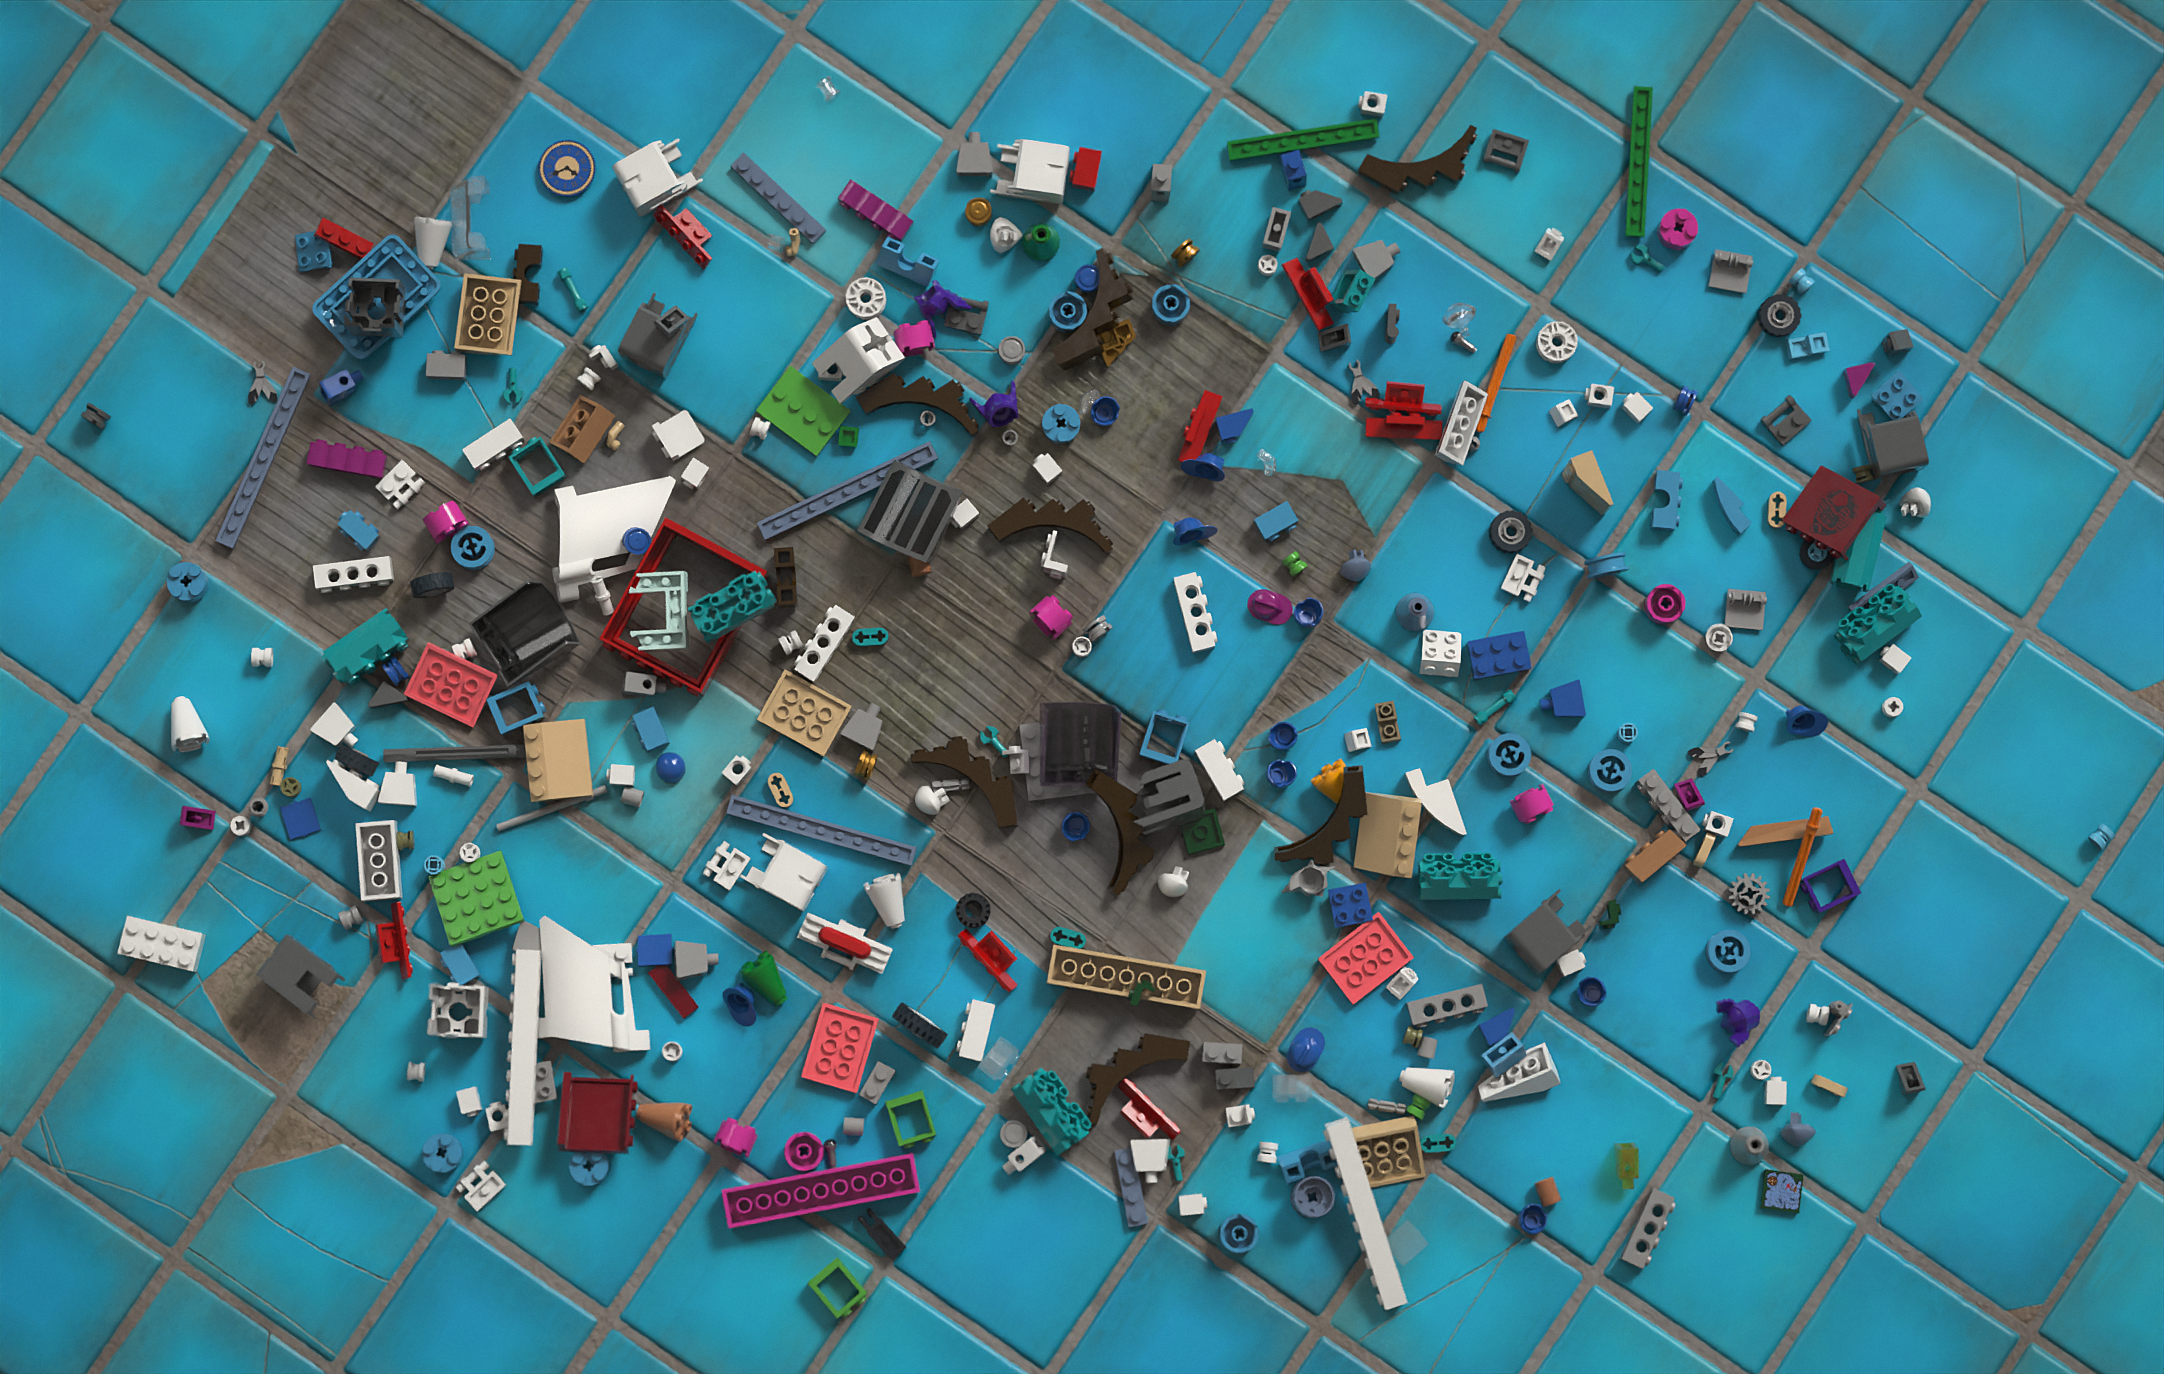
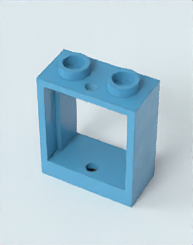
M527 681L486 699L502 736L523 728V725H529L545 718L544 713L547 711L543 702H539L536 697L539 695L535 684L531 685ZM527 689L537 714L507 726L497 701Z
M1158 709L1157 712L1153 711L1139 756L1165 765L1177 762L1190 722H1187V718L1176 715V718L1169 716V712ZM1156 719L1183 727L1174 757L1146 749Z

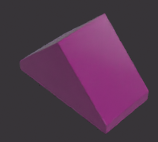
M1873 362L1849 367L1843 371L1850 398L1853 399L1859 392L1875 366Z
M1692 778L1674 784L1680 804L1686 811L1705 805Z
M182 806L180 825L183 827L213 830L216 811Z

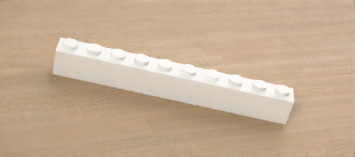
M516 950V954H513L512 965H516L515 973H512L511 983L515 985L514 993H511V1004H514V1011L510 1012V1024H513V1031L509 1032V1043H512V1051H508V1062L511 1063V1070L507 1071V1082H510V1090L506 1091V1101H509V1109L505 1111V1121H508V1129H505L504 1140H508L507 1144L533 1145L541 951Z
M1345 1117L1324 1124L1326 1128L1323 1131L1326 1142L1330 1141L1332 1147L1329 1149L1332 1160L1336 1159L1338 1165L1335 1167L1337 1177L1342 1178L1344 1184L1341 1185V1190L1344 1197L1348 1196L1350 1203L1346 1205L1349 1214H1353L1355 1221L1352 1222L1356 1233H1360L1361 1240H1358L1361 1251H1365L1367 1255L1364 1261L1367 1269L1372 1271L1373 1276L1370 1279L1373 1288L1377 1287L1379 1292L1376 1295L1379 1306L1383 1305L1385 1310L1406 1304L1407 1299L1349 1120Z

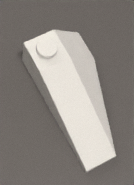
M1542 1043L1526 1050L1527 1056L1497 1078L1492 1075L1481 1083L1478 1088L1482 1101L1541 1092L1561 1084L1557 1069L1546 1044Z

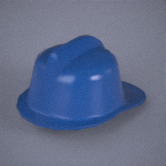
M1204 453L1198 456L1196 460H1185L1180 465L1181 469L1191 476L1206 478L1212 481H1222L1225 478V474L1222 471L1224 459L1210 453Z
M1185 518L1174 523L1176 537L1173 543L1179 546L1214 536L1218 530L1214 526H1203L1200 520L1196 518Z
M1802 705L1796 706L1792 710H1786V729L1790 734L1813 737L1819 735L1827 728L1828 718L1820 712L1811 711Z
M738 983L733 988L725 989L723 999L733 1019L742 1026H752L756 1022L757 1017L753 1007V992L745 987L743 983Z
M1312 1027L1299 1031L1287 1053V1062L1292 1069L1298 1072H1307L1316 1065L1325 1046V1039L1322 1033Z

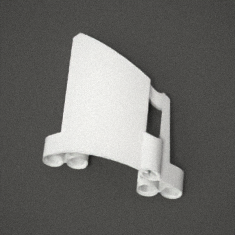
M669 476L576 496L573 486L553 490L560 520L559 566L552 568V573L560 603L579 599L578 585L589 583L597 576L606 578L637 568L643 554L636 555L630 553L624 566L596 572L592 571V563L597 559L629 553L623 546L622 538L626 530L632 527L642 528L649 533L650 537L652 536L676 482L675 479Z
M542 917L539 921L545 1018H538V1038L558 1037L614 1047V1052L650 1050L649 1030L636 1031L628 969L548 917ZM610 972L622 979L623 1015L616 1014L612 1008Z

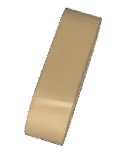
M1774 492L1768 499L1767 523L1771 528L1778 529L1783 526L1782 519L1786 515V497L1782 492ZM1776 496H1779V499L1782 500L1778 505V509H1776V503L1772 502V499H1775ZM1775 512H1778V518L1781 519L1777 525L1774 521H1771V518L1775 517Z
M780 773L771 774L768 778V785L776 802L782 808L790 807L794 798L785 778ZM774 777L782 779L780 782L781 789L779 790L776 785L771 784L774 781ZM782 791L786 796H790L788 799L789 803L787 804L784 802L780 803L779 801L782 799L780 794Z
M1706 832L1693 865L1699 868L1703 867L1715 841V834Z
M1814 1074L1811 1084L1843 1098L1848 1088L1817 1074Z

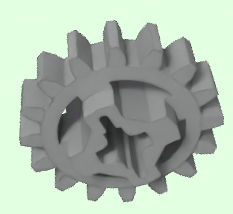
M1744 873L1743 879L1737 876V883L1734 881L1730 883L1733 888L1728 889L1732 893L1728 899H1733L1734 901L1731 906H1738L1737 912L1743 909L1744 915L1748 911L1753 915L1755 914V909L1761 912V905H1768L1765 899H1770V896L1766 895V892L1770 891V889H1765L1766 881L1760 882L1761 876L1755 878V874L1751 873L1750 877H1748L1747 873ZM1751 882L1756 883L1759 886V888H1755L1754 886H1752ZM1743 883L1742 890L1737 893L1738 886ZM1748 889L1749 892H1757L1750 896V899L1749 896H1741L1742 894H1745V892H1747ZM1761 895L1759 903L1755 905L1757 896ZM1741 899L1746 902L1747 906L1742 905L1739 900Z

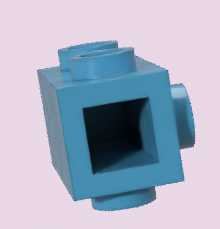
M351 510L348 513L345 511L338 519V525L341 527L339 531L346 538L351 536L355 540L353 544L361 551L363 549L369 551L381 538L377 534L379 530L372 524L368 526L364 523L363 520L365 518L358 511L355 513Z

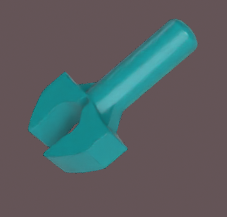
M1644 245L1634 247V249L1642 253V256L1638 257L1631 252L1630 256L1633 263L1638 265L1641 262H1645L1659 272L1663 271L1664 265L1648 256L1647 250L1649 248Z
M514 367L509 368V388L503 391V397L509 404L510 395L513 391L516 394L517 404L523 398V391L517 388V369Z
M986 726L992 733V739L986 737L981 731L980 738L983 744H992L1003 758L1008 757L1009 755H1002V751L1006 749L997 739L999 731L995 727Z
M1723 1062L1718 1064L1713 1071L1718 1077L1713 1093V1098L1720 1099L1725 1080L1728 1078L1732 1079L1734 1075L1733 1068L1729 1065L1727 1073L1722 1076L1721 1068Z
M1177 1144L1178 1154L1176 1158L1171 1154V1147L1169 1146L1167 1159H1170L1173 1163L1175 1181L1180 1182L1183 1180L1180 1159L1185 1156V1152Z

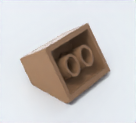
M579 395L549 443L572 458L585 463L591 456L597 443L600 442L607 428L611 425L615 415L602 405Z
M1670 829L1666 832L1661 830L1654 836L1656 840L1653 843L1647 842L1640 848L1641 853L1637 856L1632 854L1625 860L1627 864L1623 867L1637 884L1646 880L1687 846Z

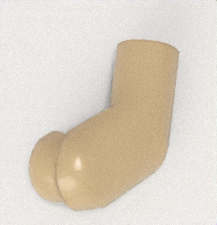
M793 228L789 231L791 246H786L785 248L787 256H796L799 250V231Z
M617 421L608 432L607 446L612 448V450H617L620 446V442L616 438L625 427L620 421Z

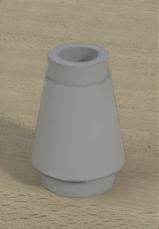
M254 798L249 804L250 813L256 817L265 815L268 810V803L263 798ZM263 805L262 811L259 812L258 807Z

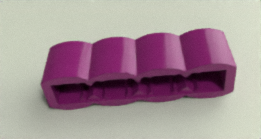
M851 179L838 197L839 205L847 211L849 209L855 211L857 218L865 221V219L872 223L871 227L879 232L881 230L888 233L886 236L902 242L914 224V221Z
M316 439V442H310L306 464L316 468L383 479L387 456L381 450L372 449V452H366L363 447L353 446V449L346 448V445L335 442L334 445H328L327 441Z

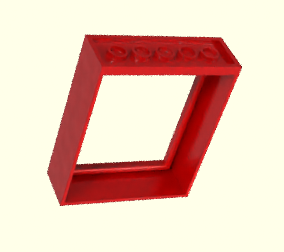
M665 517L599 639L605 649L611 652L617 650L622 658L628 661L634 659L639 667L645 670L651 668L654 675L662 679L667 677L670 679L671 684L679 688L683 685L687 688L688 693L696 697L699 694L704 697L742 625L718 639L698 678L695 679L654 656L638 650L637 647L619 638L643 593H629L630 587L636 589L640 577L636 576V574L654 573L675 535L749 574L754 571L756 573L760 572L765 580L768 579L769 574L759 566Z

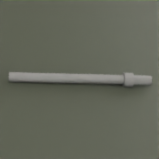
M606 785L593 789L592 796L565 799L496 825L498 831H502L585 800L588 802L608 791Z

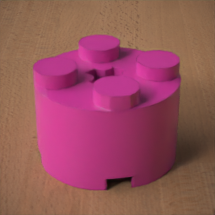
M1687 209L1670 210L1663 216L1658 225V238L1665 247L1682 250L1688 247L1696 237L1698 223L1694 215ZM1675 227H1677V228L1680 227V228H1681V231H1680V232H1679V231H1674V228H1675Z
M927 320L919 321L917 325L912 326L909 323L898 326L899 329L894 330L895 344L904 357L923 354L926 348L929 351L935 349L931 326Z
M454 501L439 506V510L436 512L431 511L423 518V522L436 544L443 542L448 536L453 538L460 529L469 525L461 509Z
M1671 584L1658 585L1645 599V612L1649 619L1657 624L1666 625L1673 623L1682 615L1685 609V597L1678 588ZM1663 600H1665V603H1669L1666 609L1664 606H1661Z
M1054 595L1051 597L1046 596L1029 611L1030 616L1032 614L1035 616L1034 623L1045 635L1051 634L1053 636L1052 640L1057 639L1072 625L1071 619L1073 618L1067 609L1063 610L1059 606L1060 602Z
M1544 784L1538 785L1540 789H1534L1533 787L1514 797L1516 801H1509L1519 822L1530 823L1537 819L1536 815L1539 813L1545 815L1553 810L1552 806L1554 804Z
M728 1117L726 1121L722 1120L713 1143L717 1144V1142H720L721 1148L737 1155H741L742 1152L746 1153L745 1157L748 1158L758 1135L755 1134L756 1129L748 1125H745V1127L739 1126L738 1121Z
M799 1132L792 1135L786 1142L785 1158L794 1169L809 1171L821 1163L824 1156V1146L816 1135L809 1132ZM807 1146L809 1148V1155L801 1156L799 1149Z

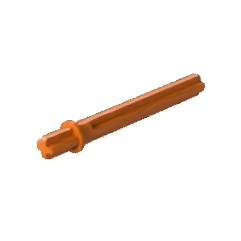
M1507 334L1486 391L1488 396L1475 430L1477 432H1484L1488 419L1492 417L1490 415L1516 341V336L1512 334Z
M1817 807L1812 808L1809 821L1805 822V833L1783 898V904L1789 907L1793 905L1817 829H1820L1819 822L1822 809Z

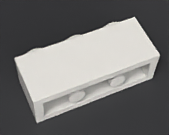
M510 418L462 450L476 471L479 469L483 471L490 466V462L496 459L498 461L507 455L505 452L520 447L524 438Z
M1214 739L1195 750V754L1224 802L1243 791L1245 783L1240 775L1236 776L1233 771L1235 766L1230 758L1226 759L1223 754L1225 748L1220 741L1217 743Z
M973 999L972 1003L967 1004L965 1014L969 1016L967 1022L963 1021L961 1033H964L963 1041H958L956 1052H960V1057L982 1062L995 1009L994 1004Z

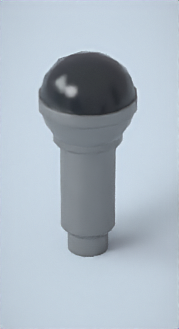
M1455 331L1451 334L1450 340L1453 344L1461 345L1469 352L1475 353L1477 348L1465 340L1461 332Z
M828 1139L824 1143V1148L828 1152L829 1165L833 1169L837 1165L835 1154L837 1143L833 1139Z

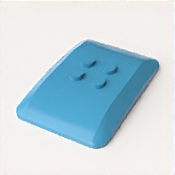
M388 235L314 302L312 310L315 316L356 359L361 360L367 358L390 337L351 335L344 326V316H347L352 322V317L348 312H345L346 301L350 300V293H353L348 287L350 277L401 280L405 286L404 324L440 291L441 283L397 235ZM377 298L376 306L371 310H367L370 318L374 320L383 318L386 313V307L381 303V298Z

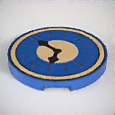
M562 140L553 143L543 152L538 170L543 185L550 192L558 196L574 197L582 194L591 186L595 177L596 164L593 155L583 144L572 140Z

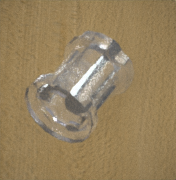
M830 76L822 79L816 85L823 92L826 102L840 94V91L836 90L832 84Z

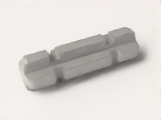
M963 778L961 781H958V779L943 780V782L933 781L932 789L933 792L941 788L945 792L957 791L959 788L968 790L970 789V782L968 778Z
M1369 1099L1368 1108L1373 1110L1378 1109L1379 1111L1390 1113L1396 1112V1114L1402 1115L1406 1110L1405 1104H1395L1394 1102L1383 1100L1377 1101V1099Z

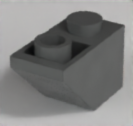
M1908 329L1890 332L1883 338L1884 342H1882L1883 350L1885 353H1888L1889 357L1909 351L1914 347Z

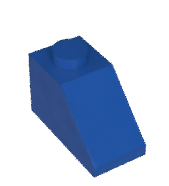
M1253 408L1215 419L1221 443L1231 444L1237 442V438H1240L1253 415Z
M1513 1007L1478 1025L1488 1046L1492 1044L1494 1046L1508 1035L1515 1012Z

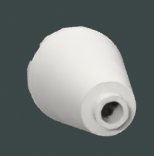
M414 217L418 258L429 269L433 270L434 266L439 264L452 222Z
M184 696L175 698L171 703V746L173 751H176L177 748L180 752H188L201 748L200 744L204 742L207 745L210 741L209 735L190 699Z
M897 873L895 877L894 874H889L873 879L874 883L871 885L868 882L863 885L864 890L885 925L891 926V929L902 926L901 922L905 921L900 874Z
M1407 1067L1405 1071L1402 1070L1399 1081L1402 1082V1086L1438 1107L1445 1108L1448 1100H1445V1098L1451 1095L1455 1071Z

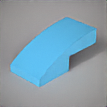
M1826 332L1785 341L1789 359L1830 351Z

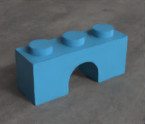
M887 237L881 247L876 264L928 287L935 275L940 260L922 252L917 261H911L903 253L905 244Z
M1663 470L1655 472L1654 492L1665 494L1668 504L1665 508H1653L1650 529L1674 531L1675 527L1679 526L1680 515H1677V508L1681 506V496H1678V491L1682 489L1683 484L1680 472Z
M1324 1140L1277 1157L1286 1183L1304 1178L1305 1170L1313 1166H1320L1323 1168V1171L1338 1166L1336 1159L1332 1160L1329 1149L1332 1148L1330 1141L1326 1142Z

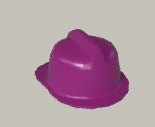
M1260 589L1252 593L1248 599V610L1257 619L1279 625L1287 622L1292 616V603L1281 594Z

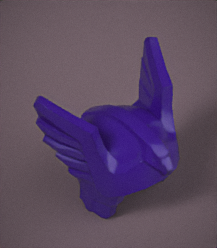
M933 280L931 288L918 297L914 296L913 298L917 302L924 320H927L928 324H930L933 338H937L932 316L944 314L949 303L954 308L971 310V306L966 304L967 302L960 296L944 289L937 280Z
M1011 381L1010 395L992 394L982 406L972 397L969 399L972 405L976 407L993 428L1005 426L1015 418H1018L1015 381Z
M1729 998L1716 1002V1012L1723 1013L1721 1027L1733 1034L1729 1040L1736 1047H1739L1748 1040L1749 1031L1759 1025V1008L1749 1000L1735 1003L1734 1000Z

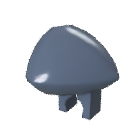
M1351 550L1348 552L1350 560L1341 565L1340 574L1350 581H1359L1369 574L1371 564L1364 558L1363 550L1357 552L1356 550Z
M1798 1112L1790 1113V1124L1785 1125L1780 1131L1781 1137L1796 1147L1806 1144L1816 1133V1130L1809 1124H1801V1114Z

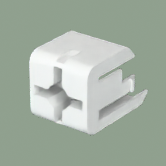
M679 138L666 146L661 140L652 142L612 166L617 179L627 193L639 217L655 210L658 205H664L703 181L702 178L696 181L691 172L677 179L668 163L681 156L676 146L680 141Z
M1026 139L1015 140L1013 146L997 144V147L1003 149L1001 161L1015 163L1016 170L1014 182L998 179L997 190H990L991 193L1056 204L1063 203L1070 147Z
M876 317L844 333L812 362V366L815 367L820 376L834 363H837L846 378L831 392L839 405H841L852 394L862 393L867 386L872 387L881 381L905 357Z
M763 833V836L768 839L762 850L774 856L765 873L752 866L746 877L742 874L739 877L755 885L757 889L760 888L805 912L815 894L813 893L815 887L820 885L828 867L788 845L785 841L776 840Z
M448 983L447 986L430 984L429 1000H432V1017L428 1019V1035L446 1038H487L486 1010L488 1009L489 988L485 986H459V983ZM457 1002H461L468 1009H472L473 1013L472 1016H466L462 1021H455L449 1015V1008H453Z

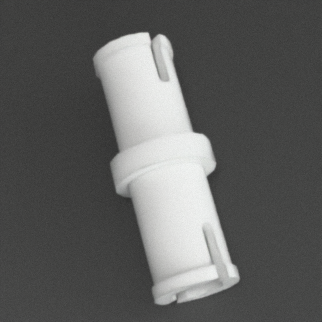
M597 576L591 580L596 593L595 598L600 603L603 615H610L614 612L609 598L611 595L605 587L603 577Z
M436 765L433 773L434 777L449 780L450 783L454 784L457 782L471 787L474 780V775L460 772L456 768L449 769Z

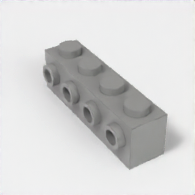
M1654 769L1636 782L1640 793L1643 796L1646 795L1650 800V806L1661 814L1660 818L1666 826L1669 825L1673 833L1683 842H1686L1700 831V828Z

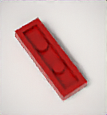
M321 218L314 233V236L360 260L371 251L374 244L325 218Z

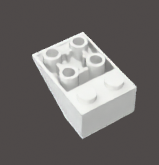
M335 759L333 762L327 760V765L348 799L371 812L379 798L380 790L378 788L380 786L369 779L366 781L361 780L363 778L362 775L352 769L349 772L346 771V766Z

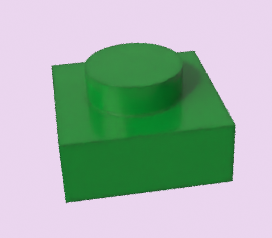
M840 426L838 445L857 447L859 427Z

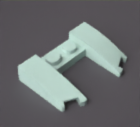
M687 572L637 573L636 576L640 577L636 589L630 587L629 593H666V630L630 631V635L633 638L637 636L642 645L638 647V650L689 649L686 592H688Z

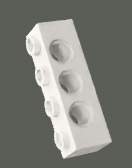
M390 556L313 566L315 589L321 590V593L332 592V589L340 588V591L351 590V586L368 588L371 587L370 584L378 583V586L389 585L390 581H394L392 558ZM376 568L378 571L377 575L373 578L369 577V570ZM358 571L357 579L350 580V572ZM333 573L339 574L337 582L330 581V576Z
M1196 572L1173 578L1192 653L1215 648V643L1218 640L1216 632L1211 631L1210 624H1213L1211 614L1207 613L1205 606L1208 605L1206 595L1201 594L1200 588L1203 587L1201 576L1197 577ZM1193 589L1196 591L1197 596L1190 599L1186 596V591ZM1199 608L1202 614L1199 617H1194L1191 615V609ZM1198 626H1203L1206 629V634L1200 636L1196 633L1195 629Z
M837 605L834 608L830 607L824 616L827 619L823 625L820 623L814 631L816 636L813 641L809 639L804 647L806 652L802 657L799 655L794 663V666H796L795 672L813 683L816 682L855 621L853 615ZM832 622L839 624V629L835 632H831L828 629L829 624ZM822 638L829 641L828 646L825 648L818 646V641ZM812 654L818 656V662L815 664L808 662V657Z

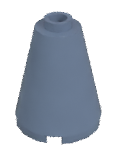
M1410 593L1398 602L1396 617L1405 629L1420 631L1432 622L1434 607L1426 596L1419 593Z

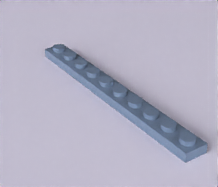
M292 367L215 540L216 542L232 549L235 548L311 374Z
M929 441L757 522L766 541L880 487L894 460L916 470L937 460L938 457ZM899 470L892 473L889 482L903 476L905 472Z
M731 795L726 812L733 816L912 866L917 847L735 795Z

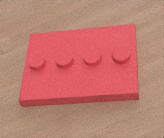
M428 642L404 695L474 727L498 675Z
M1379 912L1372 916V921L1363 923L1318 958L1319 962L1352 1005L1414 958Z
M823 1003L801 1077L857 1093L879 1019Z

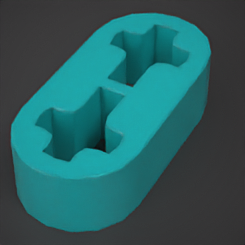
M863 628L854 631L852 639L854 644L859 647L881 646L887 643L889 635L884 628ZM880 631L882 635H886L885 638H882L881 642L877 638H872V636L878 635ZM859 633H862L863 636H869V639H863V643H859V640L855 638L859 636Z
M1056 927L1050 933L1052 942L1057 945L1082 949L1086 944L1085 936L1077 931ZM1061 930L1062 935L1068 937L1067 940L1060 938L1059 941H1056V937L1053 934ZM1077 935L1081 936L1080 940L1083 943L1078 944V946H1074V942L1069 940V937L1076 938Z
M1451 1134L1424 1136L1420 1140L1421 1150L1426 1153L1451 1151L1456 1146V1138ZM1445 1137H1449L1453 1144L1446 1148V1145H1439V1141H1445ZM1427 1138H1429L1430 1142H1436L1437 1144L1430 1146V1150L1423 1146Z

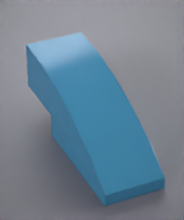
M1717 476L1712 483L1718 505L1730 527L1739 536L1751 524V521L1739 510L1744 503Z

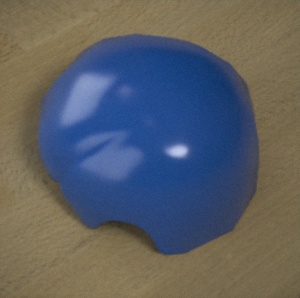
M1109 396L1100 397L1091 406L1090 416L1092 421L1102 427L1110 426L1118 419L1120 406L1115 399Z
M1306 598V600L1299 602L1295 607L1293 613L1295 621L1304 628L1317 626L1323 617V605L1317 599Z
M1278 722L1270 729L1268 741L1272 747L1280 751H1287L1296 744L1298 732L1292 724Z
M664 753L656 762L658 776L666 783H676L685 775V763L677 753Z
M1278 759L1269 764L1266 770L1267 781L1273 787L1279 789L1290 786L1297 777V769L1289 760L1282 761Z
M1071 812L1062 820L1061 830L1064 837L1072 842L1082 840L1090 831V822L1083 813Z
M1587 977L1579 982L1577 995L1581 1003L1588 1007H1597L1604 1002L1607 989L1601 980L1596 977Z
M1532 1203L1523 1207L1518 1215L1519 1226L1524 1232L1529 1234L1542 1232L1547 1224V1214L1542 1209V1206Z

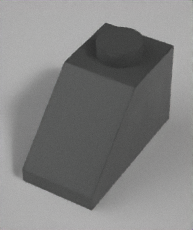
M1310 190L1300 194L1298 204L1308 222L1342 206L1343 203L1341 198L1317 190L1313 192Z
M1253 1068L1215 1070L1216 1090L1255 1087Z

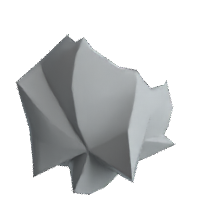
M1311 860L1308 866L1298 870L1291 876L1290 882L1281 893L1302 892L1306 897L1309 895L1323 897L1324 890L1328 886L1327 873L1335 866H1316Z

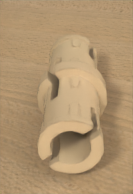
M277 746L275 760L271 766L273 769L269 784L281 785L284 771L287 770L286 760L289 748Z

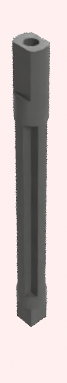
M525 744L384 749L383 757L384 762L526 758Z

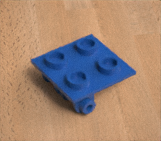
M1366 882L1328 890L1335 928L1373 920Z

